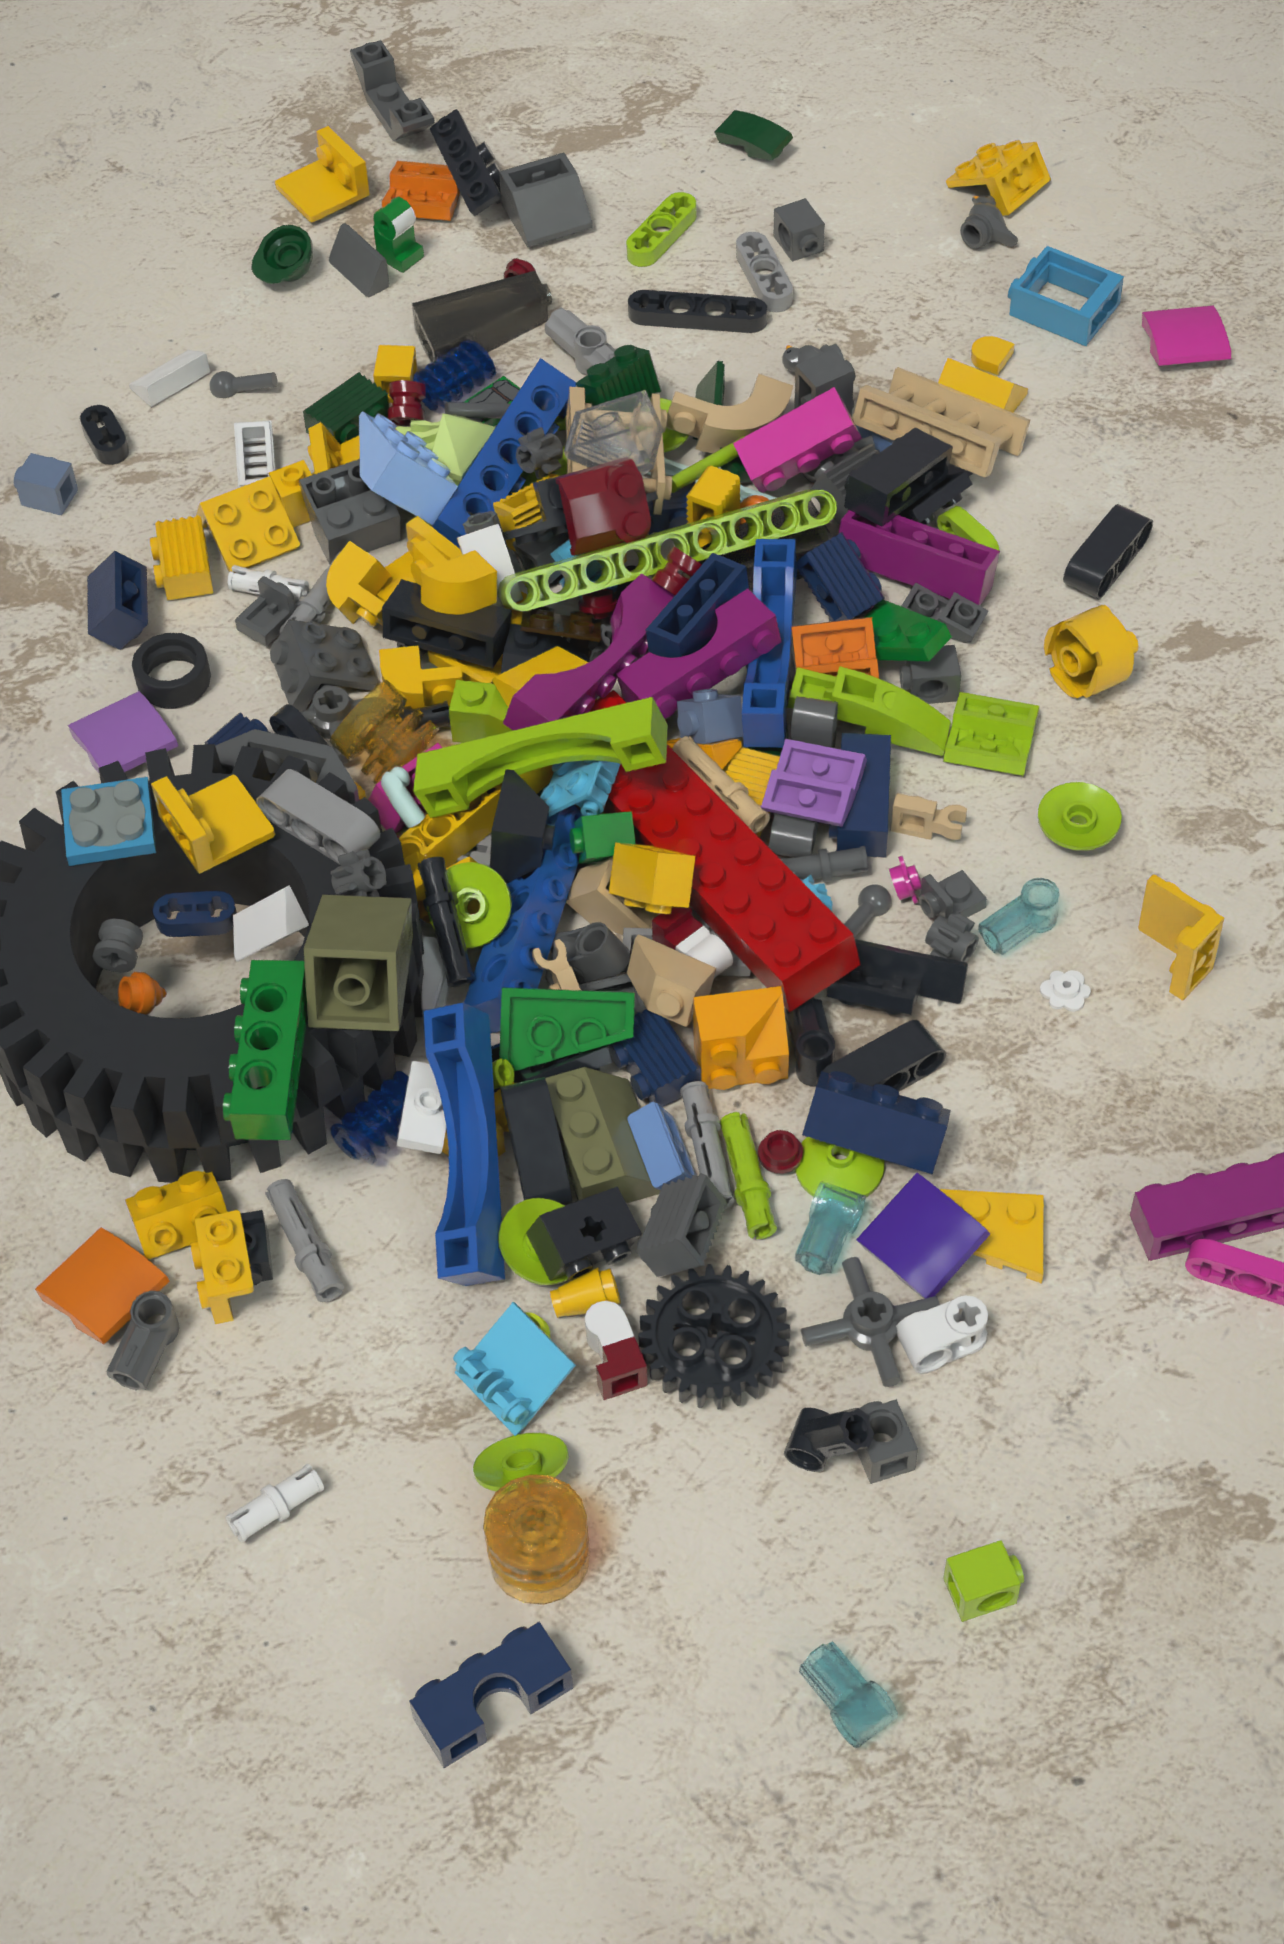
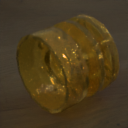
M388 680L376 686L352 709L329 740L330 744L349 761L354 760L366 751L369 757L361 769V772L366 777L382 766L373 781L375 785L382 780V776L386 771L390 772L394 767H402L416 758L417 754L428 750L431 741L439 730V727L430 720L415 731L424 716L423 712L419 709L402 719L399 715L406 705L407 698Z
M531 1474L511 1480L496 1491L485 1509L483 1530L493 1579L506 1595L522 1603L545 1605L562 1600L580 1586L588 1572L590 1542L587 1514L582 1499L569 1484L552 1476Z

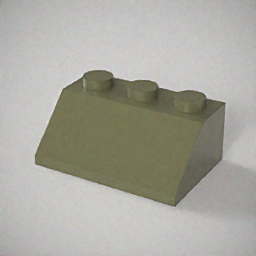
M587 1067L545 1078L551 1097L565 1165L578 1201L618 1186L626 1204L658 1195L661 1190L652 1186L627 1121V1117L631 1113L639 1110L629 1080Z

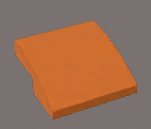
M397 161L389 174L390 188L382 200V207L389 204L395 197H401L410 204L416 218L450 221L456 209L460 191L448 166Z
M872 617L791 626L796 670L798 667L837 677L839 666L879 678Z
M100 1227L38 1285L35 1290L43 1302L69 1316L78 1330L104 1345L131 1319V1306L137 1296L147 1291H160L170 1281L159 1268L117 1236Z

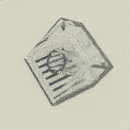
M646 390L576 411L564 449L566 458L590 468L628 457L633 459L642 476L654 469L663 427Z

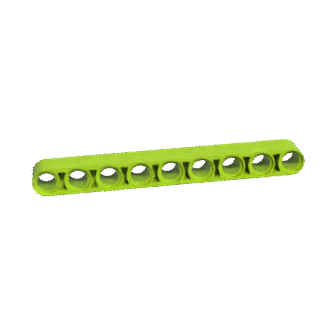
M803 490L650 534L636 541L620 543L511 574L500 582L498 598L506 608L516 611H529L635 580L641 573L645 576L656 574L668 562L661 555V545L667 539L672 540L677 549L698 562L708 559L712 553L722 555L756 544V539H777L825 525L836 514V501L827 491ZM813 497L819 500L821 507L819 514L815 518L808 512V503ZM779 507L784 513L785 520L782 526L777 529L772 524L771 515ZM740 518H744L748 524L747 535L742 539L736 536L734 528ZM707 528L712 535V542L707 549L703 550L698 544V535L702 529ZM633 549L638 555L639 562L634 570L628 571L624 566L623 558L627 551ZM593 560L599 562L602 568L601 576L595 582H591L586 575L587 565ZM560 571L564 576L565 583L561 591L554 593L550 590L548 580L553 572ZM521 581L527 588V596L523 602L516 604L511 598L510 591L515 583Z

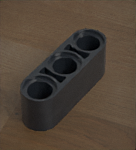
M1116 504L1072 556L1065 569L1063 582L1097 599L1102 598L1146 543L1153 527V520L1120 504Z
M916 1019L898 1026L834 1061L822 1072L829 1074L833 1071L844 1072L853 1076L856 1082L872 1087L876 1084L887 1085L899 1092L936 1071L944 1062L946 1052L925 1026ZM820 1074L817 1077L816 1084L818 1083Z
M545 1077L501 1086V1097L523 1199L545 1198L556 1201L564 1206L573 1203L553 1106Z

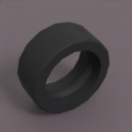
M183 633L156 635L142 643L133 656L132 669L138 691L155 706L160 708H178L189 705L202 697L209 687L211 672L204 646L194 637ZM171 660H184L194 665L188 674L171 681L157 680L149 676L155 667Z

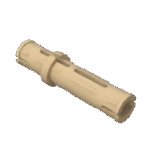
M685 736L675 743L672 748L673 751L755 834L767 825L770 819L769 813L764 811L748 795V788L743 783L735 782L690 736L689 738Z

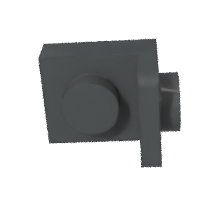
M963 870L940 882H937L931 874L922 878L919 903L923 912L929 918L936 920L939 916H943L948 919L951 913L954 915L959 913L968 918L986 908L987 898Z

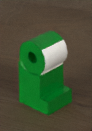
M395 197L389 204L374 213L373 229L376 250L386 259L389 266L404 273L424 257L423 246L415 240L413 224L416 221L414 210L406 200L401 197Z

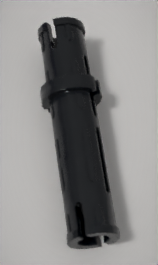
M427 858L417 864L425 890L426 898L423 900L425 911L430 912L447 985L449 987L464 986L474 981L475 977L469 962L461 924L457 915V894L452 892L451 885L449 884L444 858Z

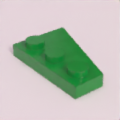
M884 599L876 604L864 617H872L877 660L930 661L952 638L945 623Z
M502 987L499 1059L508 1060L513 1070L517 1071L632 1038L634 1036L635 992Z

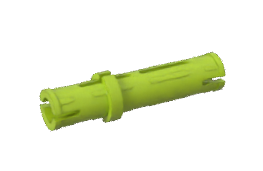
M739 1112L729 1113L721 1118L720 1124L737 1188L734 1191L736 1203L742 1207L748 1236L752 1239L755 1236L756 1239H765L772 1236L777 1230L769 1204V1198L771 1197L770 1186L764 1181L761 1174L747 1115L742 1113L740 1116Z

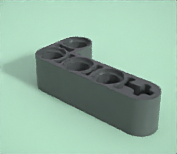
M797 696L792 714L791 740L835 748L838 702ZM775 813L769 848L776 855L800 857L813 855L819 822Z

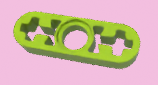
M685 192L669 195L628 237L626 249L629 263L637 267H647L654 264L696 220L695 197ZM657 227H667L670 230L665 232H658L653 229Z

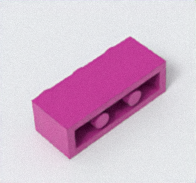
M835 387L734 442L733 445L750 480L759 492L764 493L781 488L788 479L799 473L814 470L822 460L833 454H842L850 450L854 443L861 440L862 437L844 401Z

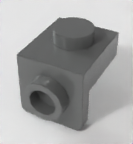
M262 576L258 580L260 596L235 619V623L239 632L267 647L280 635L279 630L293 614L295 604L293 593L285 584L281 582L276 583Z

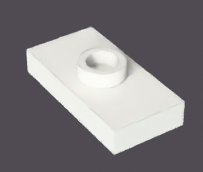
M412 1061L396 1146L441 1154L446 1132V1121L436 1080L430 1064Z

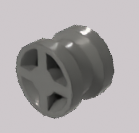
M123 919L106 920L102 923L98 933L101 942L97 943L94 948L93 960L105 970L118 973L129 972L136 966L138 956L135 950L140 948L142 944L143 932L137 925Z

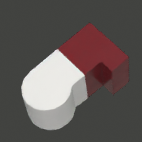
M672 906L671 914L661 913L652 920L653 941L715 967L714 978L733 964V957L729 948L719 937L710 934V931L692 916V908Z
M601 1301L592 1305L587 1310L585 1316L586 1338L590 1348L599 1353L602 1364L596 1365L597 1385L603 1400L648 1386L647 1365L621 1306L610 1301Z

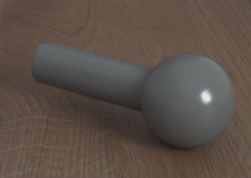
M220 371L212 376L209 388L213 396L229 398L240 391L277 387L278 380L275 372L235 377L230 372Z
M872 884L861 890L858 896L859 907L844 924L854 934V938L873 916L884 915L890 909L891 895L885 887Z

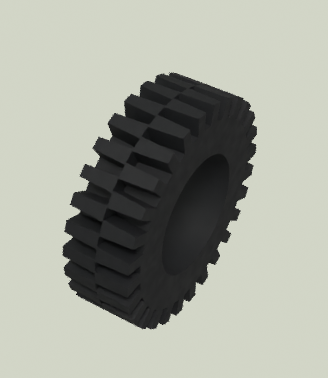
M215 744L193 745L191 774L175 776L166 748L145 752L151 793L156 853L69 866L66 857L61 789L79 787L74 780L56 791L62 825L36 808H33L19 821L25 849L2 840L0 842V1075L15 1105L18 1107L24 1103L32 1125L47 1138L58 1129L67 1153L84 1162L99 1146L109 1171L112 1173L131 1177L145 1149L157 1181L172 1183L178 1181L182 1176L187 1150H196L205 1173L212 1172L216 1182L231 1180L229 1147L249 1143L259 1172L263 1173L281 1167L278 1140L235 1139L231 1121H225L223 1117L225 1093H232L233 1081L229 1079V1059L231 1054H238L239 1043H236L234 1035L235 1019L237 1015H243L245 1005L240 1004L218 1013L191 1018H162L137 1013L112 1002L96 990L103 968L96 964L92 955L96 944L101 942L98 933L103 922L110 919H123L132 922L140 928L155 919L153 914L154 904L166 894L221 891L231 895L235 904L251 906L290 885L309 926L299 930L305 938L298 954L293 960L304 961V946L322 895H338L332 886L331 871L341 865L269 821L275 831L273 838L199 874L160 818L151 783L167 776L177 791L183 788L187 795L190 796L231 775H236L256 802L257 798L287 769L295 770L311 780L307 761L288 755L271 779L263 749L242 746L232 774H224ZM119 761L98 768L101 783L128 780ZM329 772L318 783V785L351 804L344 780ZM366 797L354 803L353 806L367 814L376 823L381 833L380 838L368 849L370 857H375L381 861L386 872V885L377 889L379 896L411 898L413 940L401 1025L399 1031L308 1027L307 1013L292 1133L308 1155L327 1145L324 1106L351 1128L366 1115L364 1085L384 1095L397 1080L395 1054L406 1057L411 1056L417 1043L415 1017H423L421 993L424 975L422 962L424 947L410 864L405 865L402 845L393 828L382 832L378 809ZM261 1086V1087H258V1088H256V1089H262V1088H265L266 1086Z

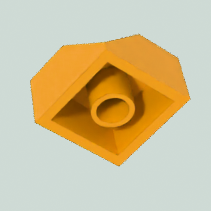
M781 986L693 997L696 1062L701 1067V1081L705 1082L709 1089L726 1090L736 1085L751 1083L771 1084L778 1080L788 1079L789 1050Z

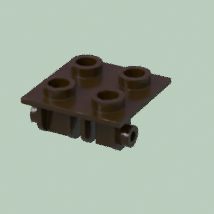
M547 606L522 611L521 631L561 636L566 641L568 637L570 638V644L584 654L592 651L588 648L589 641L600 642L601 620H595L592 614L581 611H572L570 616L554 614L555 609Z

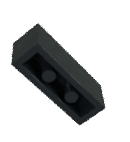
M916 427L904 436L895 439L886 449L874 454L861 467L849 473L844 485L846 490L844 507L881 527L947 478L953 446Z
M401 579L382 606L383 638L410 646H419V648L492 669L503 654L512 619L511 609L493 604L467 614L451 615L433 611L421 603V585Z

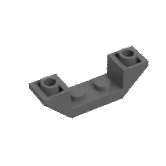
M381 40L369 42L350 50L366 101L393 141L425 131L435 123L434 116L421 98L409 100L397 83L394 58Z
M256 729L215 745L224 774H232L242 746L263 749L269 773H276L286 757L290 755L307 761L313 782L318 784L330 772L346 782L351 805L359 801L357 786L332 746Z

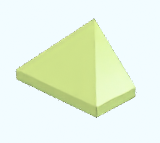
M442 414L432 451L438 456L437 460L451 470L448 474L450 478L458 481L463 479L495 429L494 426L463 416Z

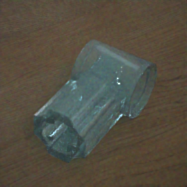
M1034 878L1027 881L1021 890L1020 896L979 923L978 930L984 939L985 945L994 954L1000 953L1003 955L1033 933H1044L1051 930L1057 923L1060 894L1056 884L1045 878Z
M821 1181L813 1197L809 1212V1223L795 1253V1261L811 1273L822 1275L823 1273L832 1274L848 1234H853L859 1224L866 1196Z
M833 1641L829 1644L820 1645L800 1665L799 1673L831 1710L830 1715L836 1728L854 1748L858 1749L898 1718L896 1707L887 1693L875 1681L870 1680L867 1682Z

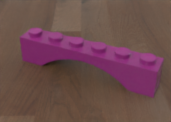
M641 573L620 594L610 620L612 643L607 650L593 661L575 669L558 673L535 674L513 695L503 724L514 731L590 712L598 696L603 699L610 693L617 680L616 673L635 662L640 655L644 656L649 653L645 629L675 595Z

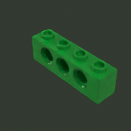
M251 960L249 978H242L240 984V1001L245 1006L243 1015H237L235 1019L234 1035L236 1043H239L238 1054H231L229 1059V1079L233 1081L232 1093H225L223 1117L225 1121H231L235 1139L291 1140L308 1013L305 961ZM261 1086H266L265 1088H262V1089H256V1088L261 1087Z

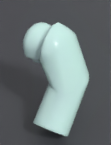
M394 767L390 772L386 771L383 774L381 786L405 825L411 828L419 824L425 818V815L406 788L410 784V775L404 768Z

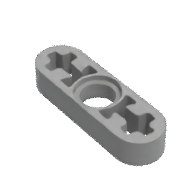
M759 232L741 234L736 240V258L756 297L766 303L767 311L783 312L789 309L792 305L793 287L768 239ZM759 269H769L773 271L770 274L764 275L756 273V271Z

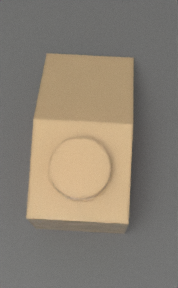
M612 857L579 869L566 903L590 924L601 922L612 932L623 935L624 928L652 929V920L661 913L645 911V908L624 905V897L609 894Z
M638 935L634 941L627 975L647 1010L687 1027L693 1020V997L710 995L716 968L642 935Z

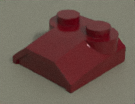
M620 458L555 478L556 484L559 485L571 544V555L575 556L624 542L629 543L647 536L651 527L643 477L632 458Z

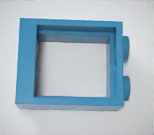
M1046 246L1037 258L1033 257L1030 260L1024 274L1020 278H1015L1011 283L1008 291V298L1011 299L1009 315L1087 346L1119 306L1124 276ZM1049 282L1089 299L1080 310L1040 295L1038 292Z

